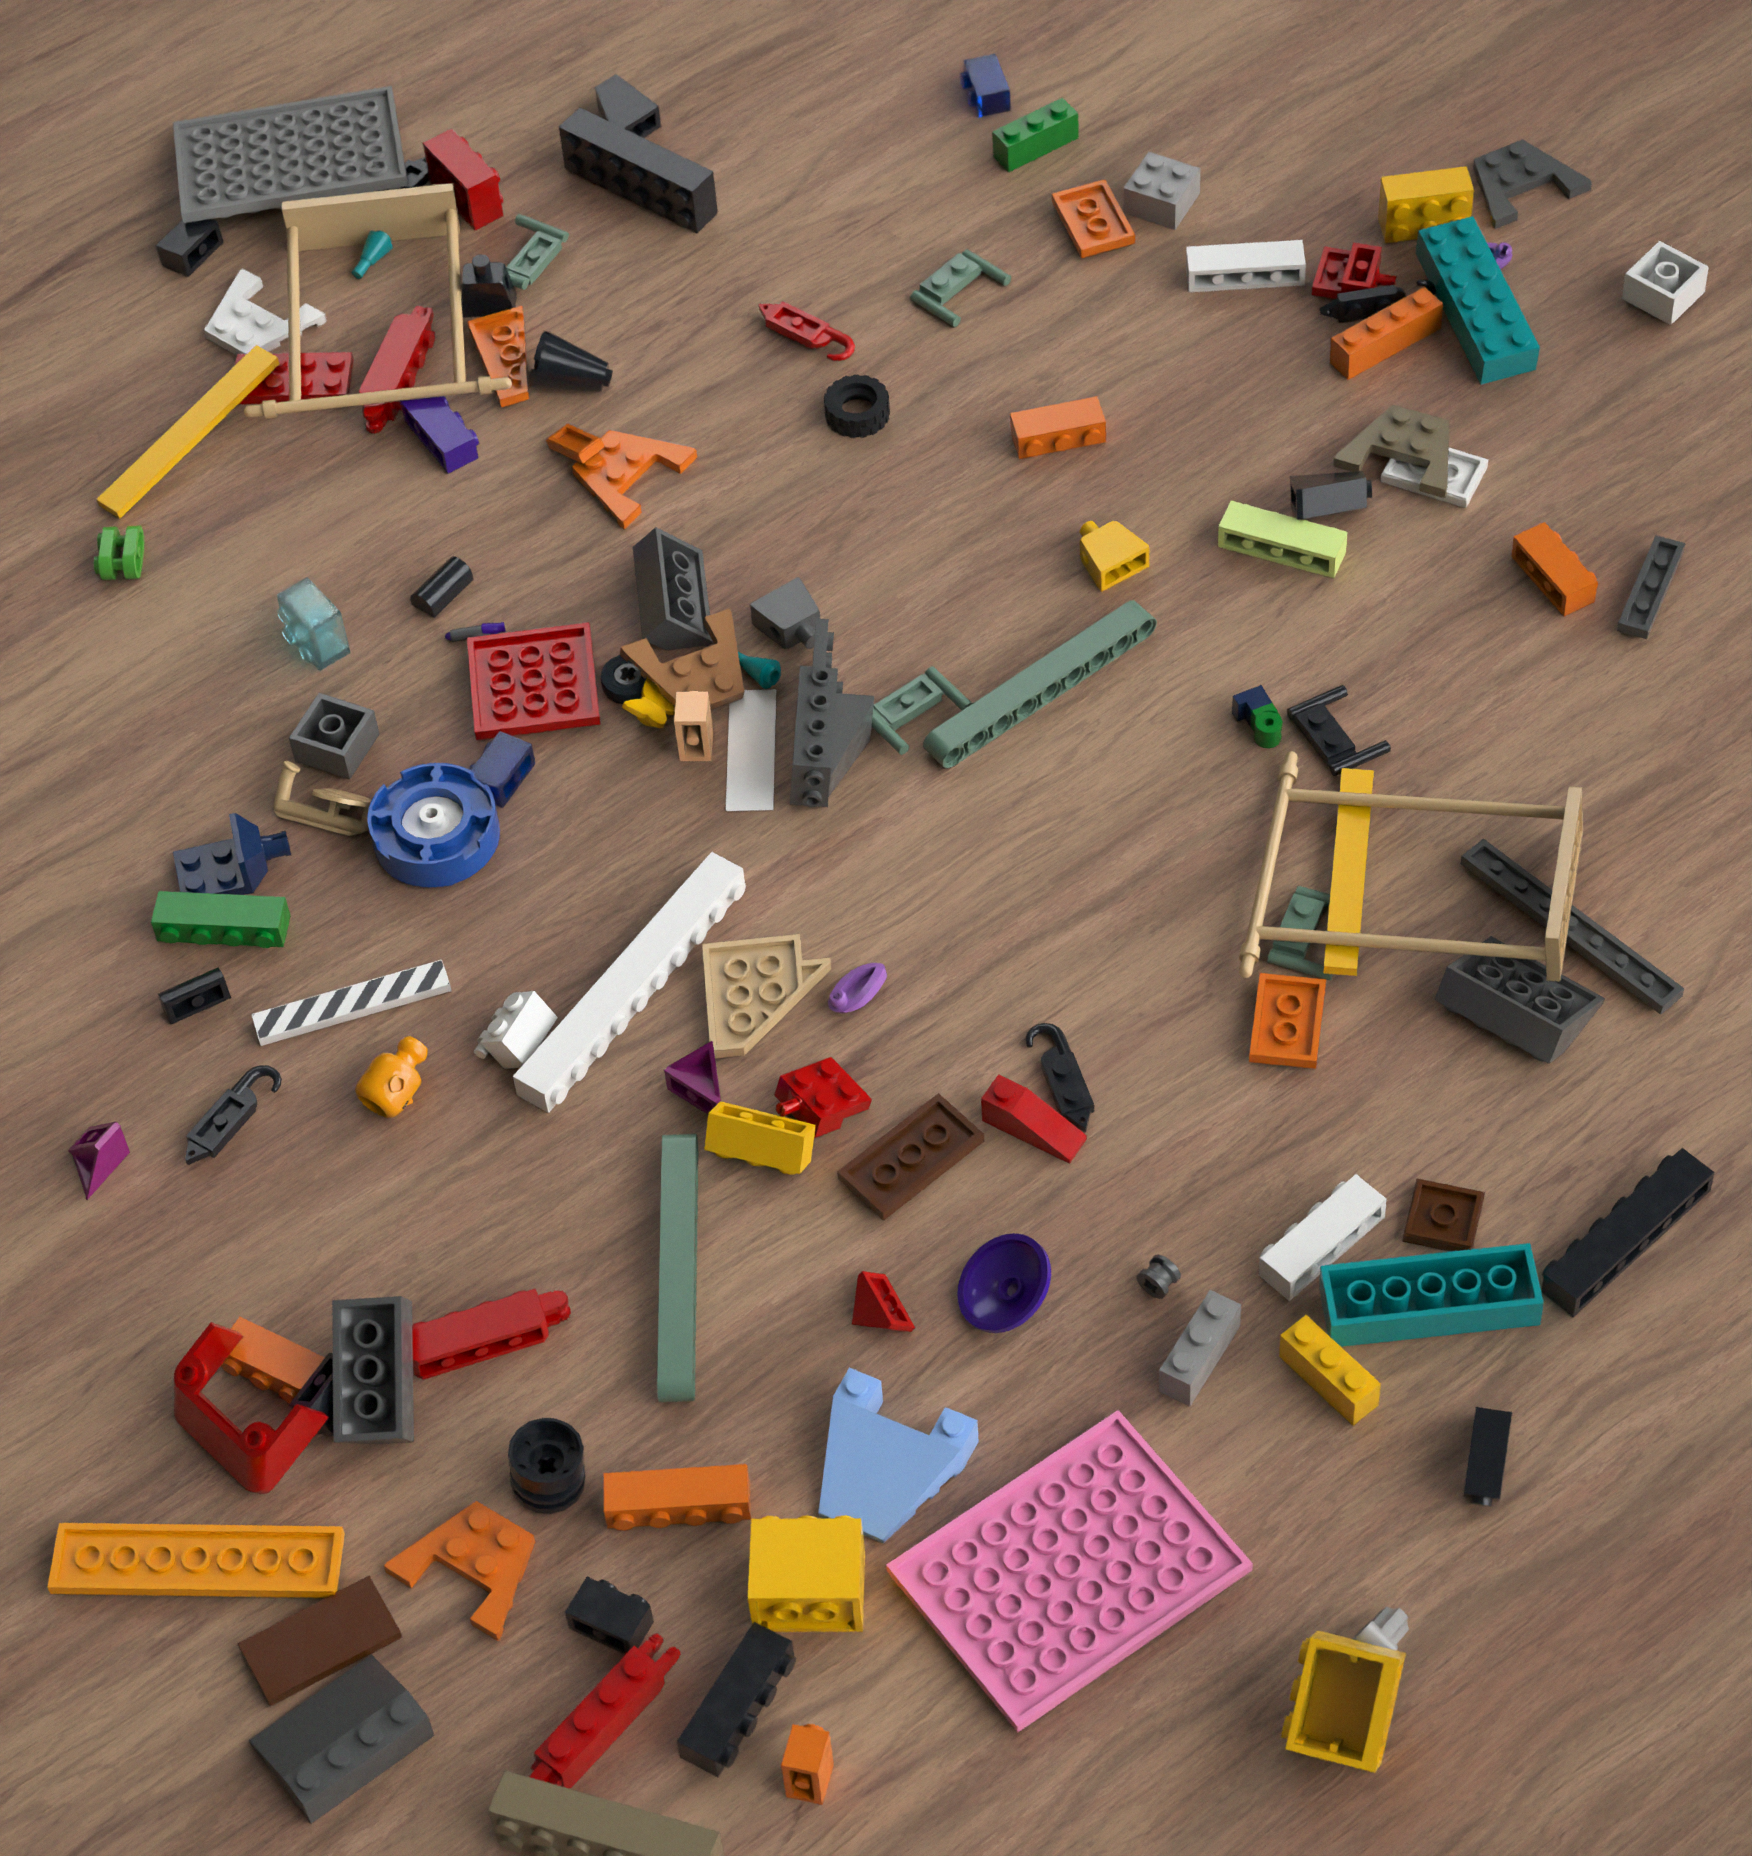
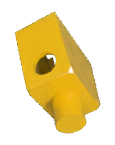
M1087 521L1081 526L1079 531L1082 535L1080 539V558L1101 592L1149 567V545L1118 521H1111L1100 528L1094 521Z

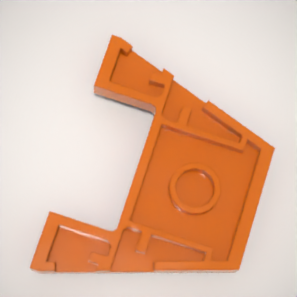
M609 430L601 438L605 447L583 464L576 462L572 466L573 475L593 497L596 496L603 503L604 509L607 512L610 511L617 519L618 525L626 529L642 512L640 504L622 494L655 462H659L681 474L697 458V451L688 446Z
M475 1501L389 1560L384 1565V1569L387 1574L412 1588L431 1563L438 1561L486 1590L490 1594L472 1615L470 1621L472 1626L499 1641L504 1631L503 1625L508 1611L513 1606L515 1591L518 1583L522 1581L532 1553L535 1538L530 1532Z

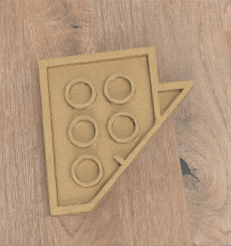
M800 934L702 944L709 1041L713 1040L715 1058L746 1055L831 970L830 958L802 960Z

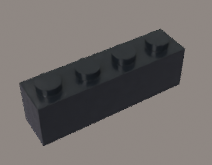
M753 1622L677 1740L680 1758L716 1777H719L725 1767L729 1768L734 1763L738 1755L740 1742L744 1736L748 1738L753 1733L758 1722L757 1716L763 1706L768 1707L772 1703L777 1692L776 1686L782 1676L788 1677L794 1668L796 1657H794L791 1640Z

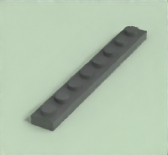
M1482 839L1461 856L1460 864L1543 927L1547 928L1552 889L1485 839ZM1572 905L1566 941L1568 946L1660 1015L1683 997L1685 988Z

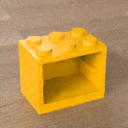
M841 1515L835 1518L817 1519L814 1516H801L797 1519L765 1516L761 1519H751L748 1604L752 1624L756 1622L773 1632H863L865 1547L861 1518Z
M1317 1631L1310 1638H1306V1641L1302 1642L1298 1657V1663L1304 1665L1302 1675H1298L1297 1679L1294 1678L1289 1699L1296 1702L1294 1712L1290 1711L1289 1716L1286 1715L1281 1733V1738L1287 1739L1285 1749L1375 1773L1382 1763L1406 1653L1322 1631Z

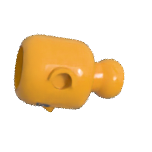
M407 1036L399 1041L395 1055L386 1052L376 1056L355 1086L356 1096L359 1101L374 1113L385 1118H393L399 1115L405 1106L413 1103L412 1096L422 1083L419 1073L414 1068L427 1058L428 1050L426 1046L417 1039Z

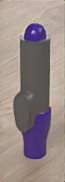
M504 622L483 623L481 625L453 629L446 633L445 638L456 642L467 640L468 637L506 632Z

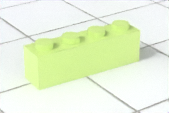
M1230 501L1218 526V547L1335 578L1346 554V531L1253 507L1248 504Z

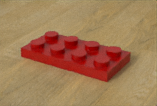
M352 352L300 353L301 400L349 395L354 361ZM271 353L278 358L280 364L239 404H263V401L276 400V403L289 401V353ZM237 354L235 365H236L246 354Z

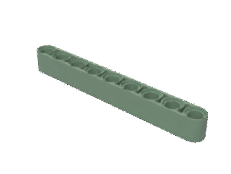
M1130 600L933 729L923 742L924 749L946 769L957 765L1148 638L1154 632L1157 620L1136 601Z
M697 1134L662 1135L657 1393L659 1403L695 1401L698 1225Z

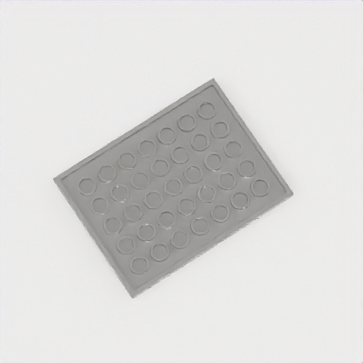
M392 86L173 122L180 208L183 223L218 217L228 218L236 214L257 213L261 210L272 208L282 209V202L368 193L385 189L395 190L408 186Z

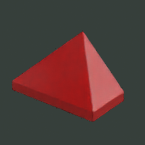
M861 1271L857 1277L852 1325L912 1332L915 1326L886 1274Z

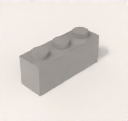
M1209 1290L1159 1369V1392L1188 1406L1192 1405L1240 1328L1241 1304Z

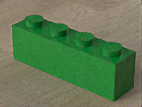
M158 891L151 924L156 940L170 944L176 942L196 943L198 945L222 944L233 947L243 945L270 948L284 947L291 916L285 897Z

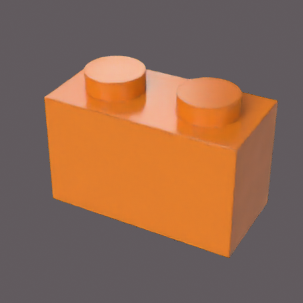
M793 1724L781 1763L786 1797L823 1805L834 1766L830 1733L814 1724H805L804 1726Z

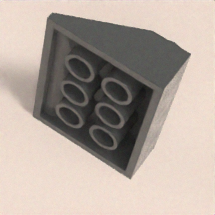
M1492 936L1482 942L1505 944ZM1463 955L1447 966L1434 1000L1443 1004L1448 1011L1461 1014L1470 1019L1477 1027L1497 1034L1504 1042L1524 1049L1536 1060L1550 1064L1566 1051L1603 1005L1605 998L1562 974L1560 982L1547 981L1546 966L1536 960Z
M371 1654L254 1736L249 1742L312 1824L431 1739L434 1733L429 1717L408 1690Z

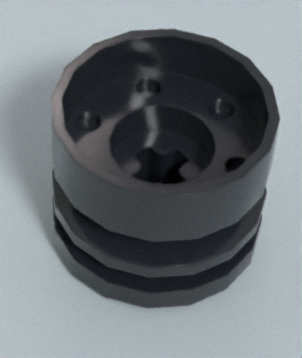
M555 1418L532 1420L517 1429L510 1440L508 1450L510 1485L514 1497L523 1507L536 1513L553 1514L566 1510L578 1501L584 1491V1446L580 1434L570 1424Z

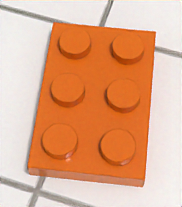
M1106 179L1052 193V203L1081 258L1135 244V233Z
M1260 973L1249 1062L1316 1069L1326 979Z

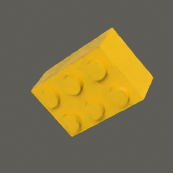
M1467 166L1381 177L1378 221L1384 242L1415 240L1418 238L1419 230L1471 217L1474 189Z

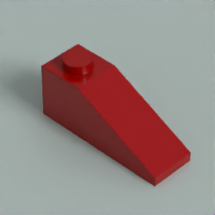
M999 1074L981 1098L983 1122L1069 1164L1087 1140L1086 1134L1032 1091Z

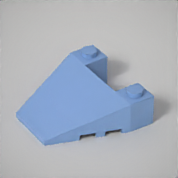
M849 1368L833 1395L818 1513L822 1518H835L841 1515L861 1518L863 1535L884 1543L916 1514V1509L928 1498L932 1499L938 1494L940 1487L945 1482L963 1471L979 1442L978 1422L976 1419L945 1407L930 1435H927L877 1414L883 1403L881 1380Z

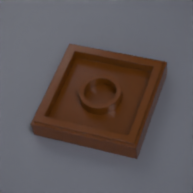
M1417 1178L1403 1234V1242L1450 1252L1473 1249L1485 1192Z

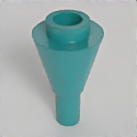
M380 230L369 231L360 261L352 271L356 278L361 279L370 266L393 249L391 238L385 232Z
M738 652L740 666L762 688L768 689L779 681L781 677L779 661L753 656L748 657Z

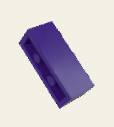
M445 396L400 401L404 421L448 474L479 458L476 447L479 445V440L472 429L468 430L464 426L460 414L450 409Z

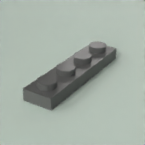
M1655 535L1619 619L1617 631L1648 639L1684 553L1685 543Z

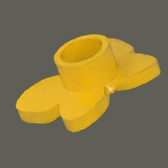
M649 678L646 679L643 685L642 697L625 701L622 705L623 709L635 715L642 724L650 727L663 728L667 721L666 714L675 715V707L659 693L660 689Z

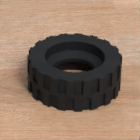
M858 374L844 376L842 379L834 381L827 388V393L824 394L825 418L828 426H831V430L838 432L839 435L849 436L850 438H864L868 435L876 434L878 430H882L885 427V423H888L890 415L889 394L886 386L883 383L881 384L876 378ZM856 399L869 401L872 405L869 410L861 413L846 412L842 406L844 403Z

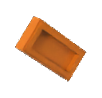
M566 424L546 440L550 449L582 464L605 447L601 438L570 424Z

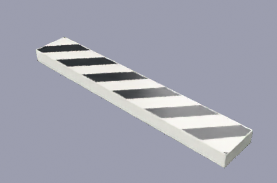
M438 960L252 1014L260 1046L452 990L443 961Z

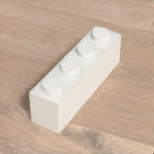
M1303 240L1186 247V272L1189 292L1305 285L1306 262Z
M1356 1174L1347 1182H1340L1328 1199L1323 1203H1316L1304 1220L1299 1224H1292L1286 1230L1281 1240L1275 1245L1269 1244L1262 1251L1259 1257V1276L1287 1300L1291 1301L1320 1275V1266L1334 1263L1385 1218L1386 1198Z

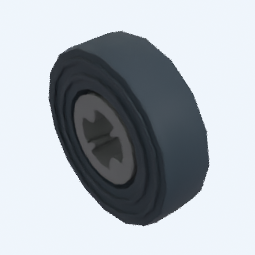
M621 655L611 658L604 665L601 672V684L604 693L610 700L619 704H623V702L628 700L640 699L642 697V688L647 678L640 675L641 671L630 660L625 661ZM626 677H629V679L634 677V679L631 681H628V678L626 679V681L623 680Z

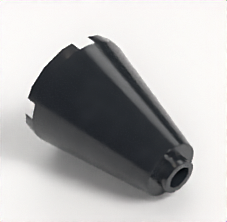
M544 331L541 334L534 356L535 364L534 369H531L529 387L551 390L602 391L604 386L609 387L613 370L608 369L609 363L551 332Z

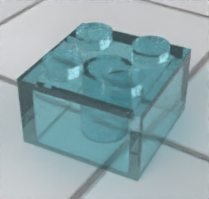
M308 577L276 595L280 607L277 609V613L285 627L282 629V633L290 645L295 644L299 648L301 656L307 663L312 662L321 671L351 653L341 612Z

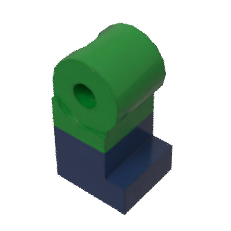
M1262 685L1233 695L1232 714L1237 722L1246 719L1254 732L1255 743L1262 748L1268 749L1279 745L1282 738L1283 721Z

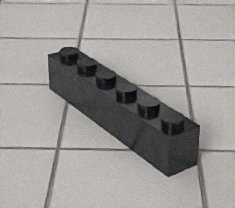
M1681 1148L1673 1156L1667 1155L1660 1162L1657 1171L1652 1176H1644L1629 1197H1621L1606 1218H1598L1583 1239H1575L1568 1246L1565 1255L1560 1260H1552L1545 1267L1542 1273L1543 1284L1541 1292L1574 1318L1711 1191L1715 1172L1684 1148Z

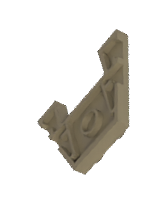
M1391 405L1334 457L1333 467L1351 472L1361 471L1370 453L1427 468L1420 481L1419 491L1446 498L1448 487L1449 420Z

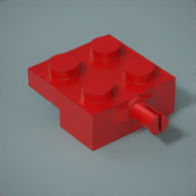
M1354 242L1351 250L1324 246L1312 286V295L1336 299L1339 293L1376 288L1378 285H1396L1397 275L1380 273L1382 247Z
M832 1057L781 1075L774 1096L781 1102L776 1105L777 1114H780L782 1117L792 1114L798 1121L814 1124V1138L840 1129L844 1118L868 1110L872 1102V1098Z

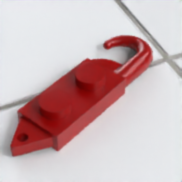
M783 301L780 304H759V311L765 319L767 328L811 349L824 347L832 341L844 346L845 350L840 354H827V358L833 361L846 360L854 353L855 344L853 339L847 334L830 327L829 323Z

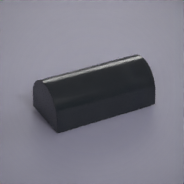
M451 556L410 596L411 605L435 618L474 580L471 569L460 558Z
M219 967L157 994L170 1024H174L231 998L224 975Z

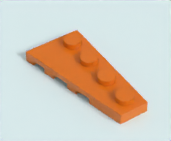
M523 306L467 321L469 332L487 375L491 379L507 377L512 381L509 389L494 391L501 408L529 400Z

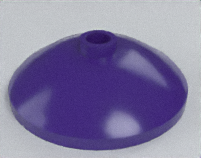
M1016 1233L995 1237L982 1245L966 1263L958 1284V1304L965 1319L977 1329L988 1333L1007 1332L1030 1319L1043 1303L1051 1281L1050 1260L1044 1248L1029 1236Z

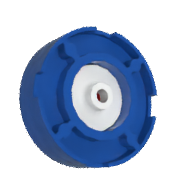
M427 763L413 766L401 771L400 779L393 782L387 788L383 784L375 793L367 816L375 856L382 868L401 882L418 887L454 885L482 869L497 849L500 838V825L493 794L487 784L483 785L474 778V773L467 768L449 763Z

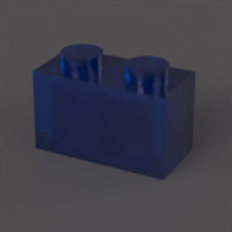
M996 54L963 60L964 72L960 73L961 85L963 89L968 90L969 106L975 107L978 117L1011 111L1010 88Z
M499 731L493 741H489L486 744L483 754L478 761L469 767V770L474 773V778L483 785L487 784L489 786L496 806L504 808L536 764L532 744Z

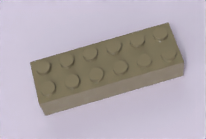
M504 1770L488 1810L497 1842L503 1848L512 1852H520L522 1849L535 1853L536 1856H724L719 1831Z

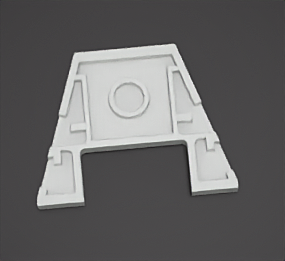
M242 268L204 329L206 339L235 355L247 354L256 345L269 352L279 347L280 341L288 338V319L283 320L248 301L263 288L261 278ZM306 303L300 307V336L304 329L314 324L319 327L326 323L325 313Z

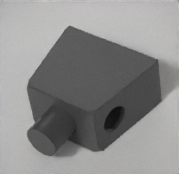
M799 577L750 603L754 627L782 648L789 649L800 642L807 649L814 648L816 618L820 619V611Z

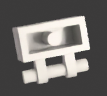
M535 991L512 993L504 1001L503 1007L496 1010L492 1017L493 1021L489 1024L487 1030H484L479 1036V1044L474 1053L482 1059L490 1053L504 1069L521 1068L541 1045L558 1017Z

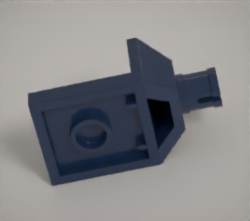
M236 813L229 814L233 838L173 851L180 892L232 895L254 893L268 872L267 861L277 857L291 856L286 830L272 835L261 836L258 826Z

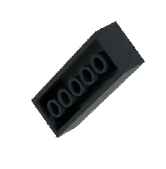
M580 107L559 126L564 166L572 174H577L595 185L612 191L615 195H620L636 205L653 211L660 217H665L681 227L696 233L718 214L713 171Z

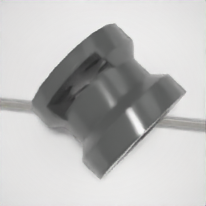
M1159 1254L1154 1255L1149 1261V1267L1142 1269L1137 1275V1281L1142 1289L1157 1299L1164 1298L1168 1293L1169 1285L1177 1283L1181 1278V1273L1177 1266L1171 1260Z

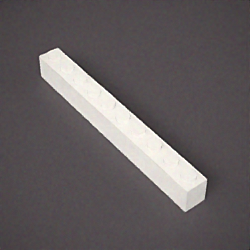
M713 852L707 856L513 1075L516 1093L519 1097L547 1113L556 1104L563 1102L568 1090L574 1083L584 1078L588 1067L596 1058H600L605 1054L609 1043L617 1034L620 1035L625 1031L630 1019L637 1012H641L645 1008L651 995L665 985L672 971L685 962L688 953L696 944L702 943L707 931L715 922L718 923L722 920L728 907L742 897L746 888L743 868Z

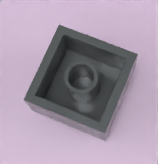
M318 693L290 735L289 741L295 762L350 780L379 736V729L374 710Z

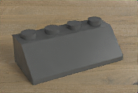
M655 527L632 547L642 639L647 638L650 644L666 651L708 646L713 641L703 624L704 617L710 615L703 552L701 549Z
M402 1296L332 1300L334 1442L355 1444L414 1442L412 1301Z

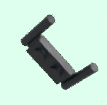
M1340 685L1287 709L1289 718L1295 721V724L1326 765L1329 766L1333 776L1341 774L1342 768L1353 769L1391 751L1389 743L1384 740L1356 753L1355 744L1325 707L1348 696L1344 685Z

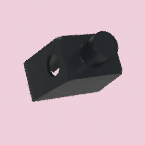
M479 254L473 257L472 263H466L463 266L461 290L462 318L483 317L516 307V290L504 263H490L488 256Z

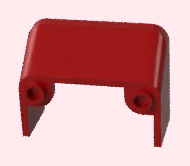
M210 1322L175 1368L174 1417L178 1424L246 1490L257 1494H266L274 1489L329 1417L323 1412L296 1404L276 1431L266 1423L254 1422L248 1425L242 1432L201 1391L244 1336L240 1332Z

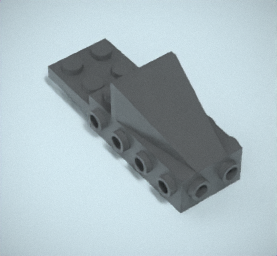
M816 618L812 666H800L790 790L791 805L828 807L829 796L870 741L874 696L843 694V682L837 681L838 668H832V652H826L833 651L834 632H828L829 619Z

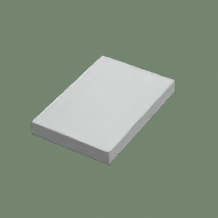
M1449 448L1446 498L1419 491L1420 481L1427 468L1392 458L1389 459L1381 474V482L1467 508L1488 467V459Z

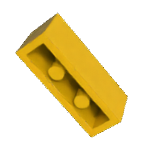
M720 1101L708 1113L704 1150L714 1152L716 1156L721 1158L745 1160L752 1166H769L777 1168L784 1174H800L811 1162L815 1125Z
M1307 1315L1280 1335L1279 1357L1351 1425L1354 1426L1379 1405L1381 1383Z

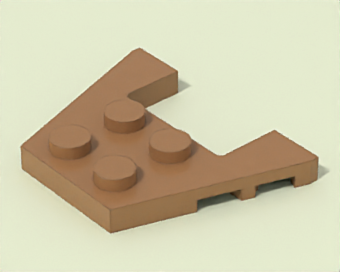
M730 609L704 617L703 624L715 645L664 663L659 662L647 638L622 646L620 649L621 657L625 661L630 660L641 671L640 675L644 678L648 677L660 689L659 693L674 707L676 704V692H708L710 710L740 700L744 696V686Z

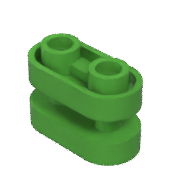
M141 525L127 526L125 535H120L117 526L104 527L102 533H98L97 536L99 556L94 557L95 573L100 574L102 580H115L118 570H123L126 579H139L145 547L144 533ZM121 547H124L123 556L120 558Z

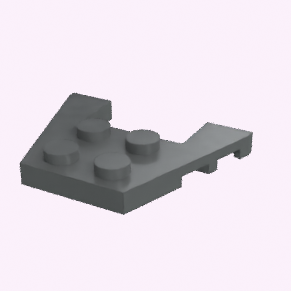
M1523 139L1475 158L1473 163V169L1480 190L1484 193L1486 208L1490 211L1491 223L1495 229L1517 220L1518 211L1508 199L1549 182H1554L1570 199L1591 190L1592 181Z

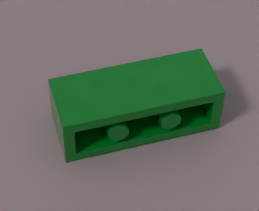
M1062 97L992 131L993 157L1008 172H1011L1078 139V112Z

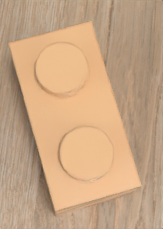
M676 692L674 725L680 761H711L713 725L708 692Z

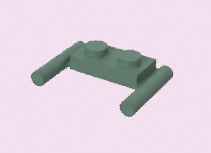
M518 214L515 218V224L536 233L509 263L506 269L513 285L525 290L528 284L532 285L562 250L561 243H565L568 240L569 233Z
M966 249L962 254L958 253L924 280L920 284V290H915L911 294L910 299L953 327H957L960 324L961 317L943 307V304L977 278L981 272L1004 286L1010 283L1012 277Z
M931 666L926 670L925 674H921L874 704L871 727L900 755H903L908 751L909 745L895 730L941 702L943 694L961 710H964L973 703L934 666Z
M1298 885L1280 927L1316 930L1325 907L1329 908L1330 894ZM1273 941V948L1268 955L1267 963L1329 981L1332 980L1334 975L1323 973L1324 965L1304 960L1311 943Z

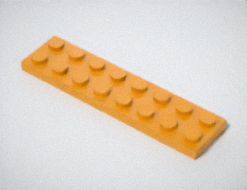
M59 1523L47 1588L50 1594L327 1598L330 1595H335L337 1592L345 1532L343 1526Z

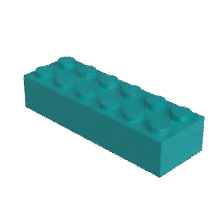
M1471 216L1419 230L1415 254L1428 280L1435 285V294L1443 303V310L1480 385L1536 370L1540 346L1474 217Z
M1530 1243L1320 1266L1319 1291L1327 1334L1341 1347L1537 1326L1541 1324L1544 1302Z

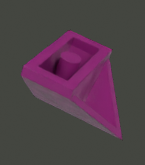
M713 1040L672 1063L664 1070L667 1089L707 1115L721 1101Z
M116 1121L89 1127L68 1150L73 1156L87 1200L130 1153L121 1126Z

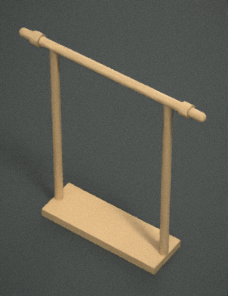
M453 183L282 202V212L287 230L289 401L276 403V400L263 401V404L246 406L244 409L245 416H265V419L277 418L278 414L480 392V395L492 394V391L504 390L511 387L512 381L507 377L491 379L490 376L478 377L476 381L466 382L458 234H461ZM378 230L385 232L391 238V241L447 235L454 383L301 400L299 251L365 244L369 231Z
M1293 751L1285 755L1284 764L1279 767L1277 779L1280 783L1246 941L1241 945L1239 960L1241 961L1239 974L1241 977L1249 978L1252 975L1254 964L1258 962L1260 955L1259 939L1541 960L1546 961L1547 981L1560 982L1583 836L1582 787L1568 788L1566 807L1292 789V785L1296 783L1298 768L1296 766L1298 756ZM1288 802L1563 819L1545 935V947L1262 926Z

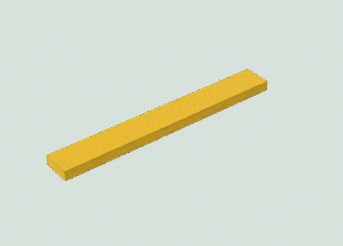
M258 345L251 349L96 499L98 505L120 519L280 364L278 358Z
M1342 768L1340 792L1372 794L1374 770ZM1338 805L1327 931L1360 933L1371 807ZM1326 944L1323 973L1357 976L1359 947Z

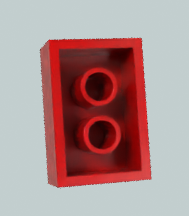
M451 128L423 143L431 186L453 183L458 214L475 231L504 216L502 209L504 199L499 191L498 183L500 182L498 172L494 167H489L484 162L479 152H474L469 147L467 140L463 136L459 137Z

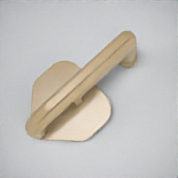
M289 761L283 762L284 767L279 777L273 807L277 816L347 836L369 831L367 816L371 799L342 790L326 788L313 789L312 795L330 800L329 810L289 800L295 775L300 772V768ZM351 805L364 807L362 819L359 820L340 815V808L350 810Z

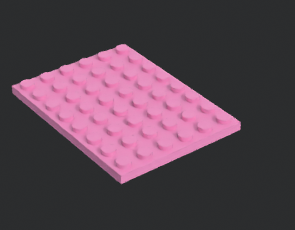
M1117 1410L888 1563L886 1568L888 1574L1018 1733L1251 1572L1253 1563L1121 1412Z

